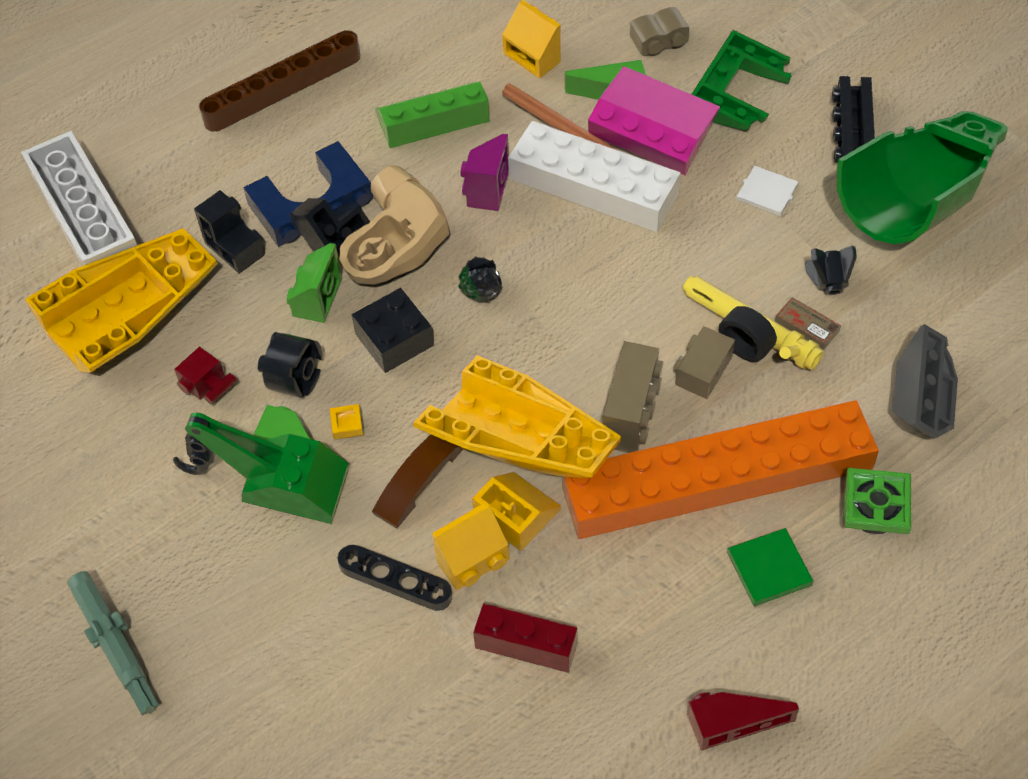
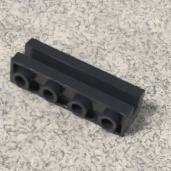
M839 76L838 86L832 89V103H836V106L833 107L832 122L837 123L833 130V142L838 143V147L835 146L834 163H838L840 158L875 138L872 77H861L859 86H851L850 76Z

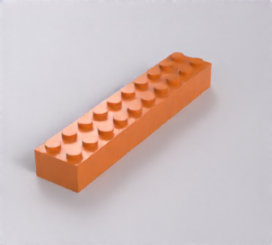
M857 400L610 457L605 460L592 478L562 477V489L579 540L846 476L847 468L872 470L879 449Z

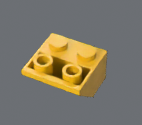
M522 0L519 2L502 34L503 54L540 79L561 62L560 24L555 19L539 11L537 7Z
M515 472L492 477L472 498L473 509L485 502L490 505L506 540L520 551L561 510V505Z

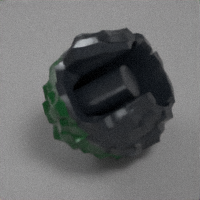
M476 256L472 260H468L459 274L460 283L458 287L462 290V293L479 302H488L498 295V292L503 287L499 271H496L495 261Z

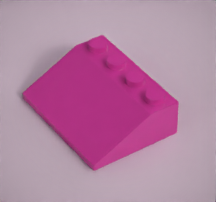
M623 66L599 98L588 119L589 133L599 139L666 168L681 172L682 175H686L720 106Z

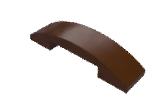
M430 434L394 474L376 502L372 513L398 529L416 507L415 500L447 461L453 462L464 448Z

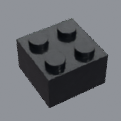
M401 287L351 314L355 335L384 373L434 346L432 326Z

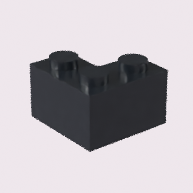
M219 190L195 207L194 211L204 243L240 274L265 255L262 246L264 241L258 231L255 229L251 230L246 226L240 215L241 206L238 201L232 196L228 197Z
M308 198L289 214L313 252L332 243L336 244L338 258L340 257V246L347 236L370 222L360 205L342 204L333 212L326 199Z

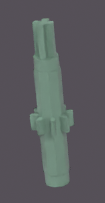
M87 571L76 573L69 578L67 584L90 625V628L84 630L90 644L94 648L101 645L123 687L129 691L141 715L151 714L159 706V703L146 681V675L122 633L128 629V626L118 611L113 614L110 612Z

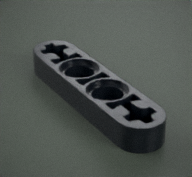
M347 545L338 553L339 568L348 577L435 611L446 609L452 602L451 586L440 577L358 545ZM354 556H357L359 563L353 562L349 566L346 559L352 560ZM382 565L389 569V573L384 578H376L372 575V571L377 566ZM406 577H414L418 583L413 589L407 590L400 586L401 581ZM424 583H426L427 590L423 589ZM439 589L443 590V596H438L436 600L433 599L431 592L437 593Z

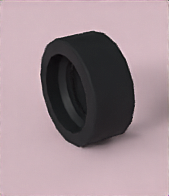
M736 306L719 324V333L735 339L734 354L744 360L759 362L776 345L777 336L773 326L762 314L752 308Z

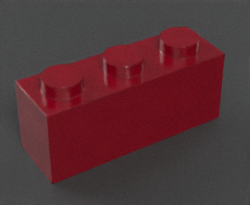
M484 603L473 631L476 649L566 673L570 671L578 644L577 627Z

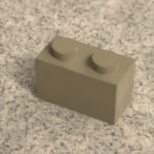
M703 326L698 336L693 335L691 337L686 355L684 357L680 356L676 361L673 370L676 373L675 385L708 399L733 357L735 339Z

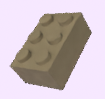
M627 341L623 342L603 413V425L621 436V441L614 450L631 453L638 451L640 444H646L649 432L648 422L649 419L652 420L656 403L654 399L655 395H659L662 382L663 361L658 360L659 348Z

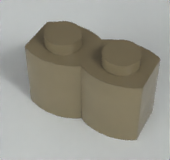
M668 7L654 15H643L631 21L630 36L642 56L655 55L665 48L679 47L689 40V26L677 7Z

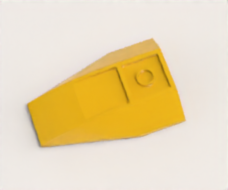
M182 228L73 269L27 297L25 301L47 336L80 372L91 373L147 335L204 280L217 265V260Z
M478 355L463 369L462 388L442 410L429 405L413 422V427L469 451L519 468L562 477L592 478L621 441L619 434L530 376Z

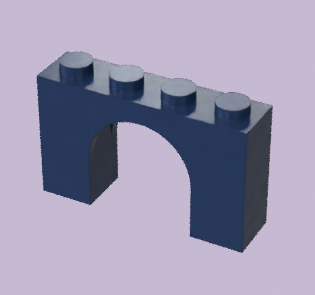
M339 141L315 152L318 170L330 184L329 189L319 199H326L333 212L342 204L363 206L373 200L370 180ZM268 176L243 187L248 206L278 247L292 242L302 235L289 214L303 202H295L285 198Z

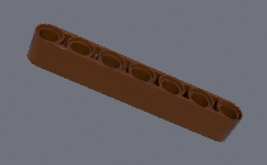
M350 30L341 31L204 98L199 103V109L205 128L212 132L220 131L357 63L360 59L357 34Z

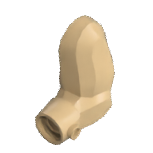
M391 165L383 169L376 175L371 184V193L384 211L375 216L367 225L347 236L340 246V262L348 276L357 283L374 285L422 265L433 250L449 235L447 218L441 204L431 191L397 165Z

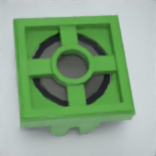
M847 468L842 518L845 519V528L861 529L870 534H884L886 532L910 534L911 474Z

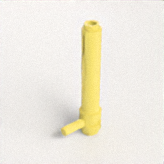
M690 276L683 285V291L686 292L687 297L722 318H725L736 306L749 307L699 276ZM764 316L776 332L777 341L773 348L779 351V355L788 361L794 360L795 364L801 369L807 368L811 371L815 369L824 354V351L819 348V344L812 340H805L804 335L796 330L791 332Z

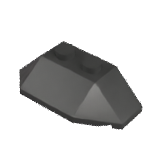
M924 324L920 326L897 361L892 412L910 426L935 439L954 429L958 378L953 359L947 349V346H949L947 337Z

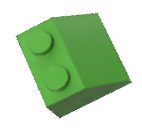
M329 243L306 256L303 266L300 265L298 267L296 283L293 288L289 289L287 294V304L290 305L293 317L325 323L342 281L336 244Z

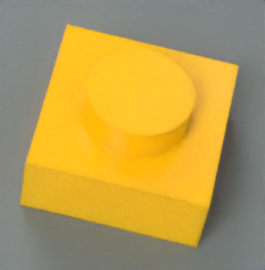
M359 404L329 408L333 439L363 435Z

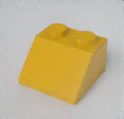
M487 502L432 533L436 562L456 591L464 586H472L482 575L491 570H499L510 559L508 542Z

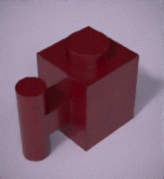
M200 346L174 369L178 378L177 385L186 395L193 394L199 400L204 398L211 405L237 382L236 377L232 373H228L225 376L220 361Z

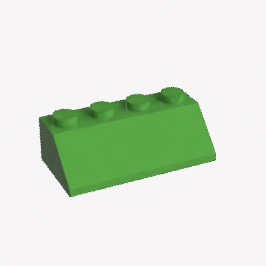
M480 81L375 108L389 148L490 122L489 100Z

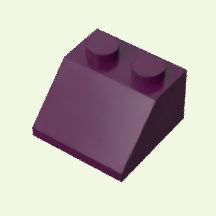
M501 134L471 149L467 161L462 162L460 176L464 178L462 195L466 196L467 207L499 211L509 176L508 134Z

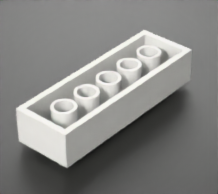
M531 121L508 157L510 180L654 232H658L679 194L681 172L535 121Z
M72 131L21 152L32 178L82 266L137 246L133 234Z

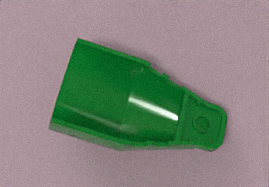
M961 111L948 118L927 122L924 128L914 130L915 128L910 126L904 129V133L894 135V132L889 131L879 135L838 160L837 192L845 213L858 229L874 240L894 245L914 241L972 200L996 146L1006 138L1008 127L999 121L978 113Z

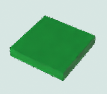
M786 528L728 548L727 554L754 607L813 585V579Z

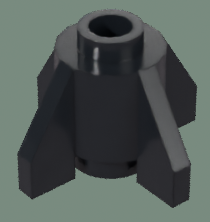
M849 246L840 251L832 250L826 252L816 248L812 249V260L805 262L806 273L820 290L826 291V294L836 295L842 293L843 289L849 285L848 281L857 258L856 247Z

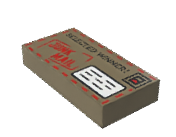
M791 297L775 318L777 323L791 331L796 330L804 335V339L819 344V348L823 350L839 333L841 328L840 324Z

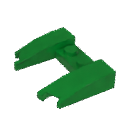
M732 30L691 95L720 106L713 121L714 123L749 130L750 124L757 120L760 122L766 121L769 114L725 91L739 69L760 77L788 84L792 76L791 73L784 72L783 65L790 63V57Z

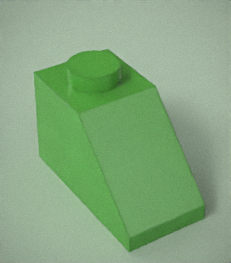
M267 405L254 432V436L263 440L286 434L309 438L295 411L284 406L274 407Z

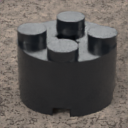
M274 332L266 354L261 355L258 360L257 368L259 372H262L264 385L268 390L296 397L308 396L315 388L320 376L321 369H317L316 365L317 359L322 360V349L318 341Z

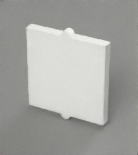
M754 166L748 178L743 179V186L736 200L781 216L787 204L792 202V195L798 186V181Z

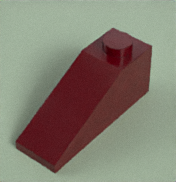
M704 692L692 698V701H689L687 716L702 751L795 722L799 707L795 702L718 692L712 695L710 692Z

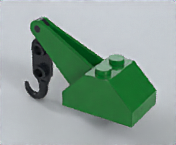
M198 412L190 414L185 427L187 432L185 441L187 455L190 457V462L194 465L186 464L178 457H174L173 462L180 470L192 475H202L206 473L209 465L214 462L217 455L246 478L241 493L242 502L332 524L348 473V462L317 440L293 434L263 440L218 422L205 414Z

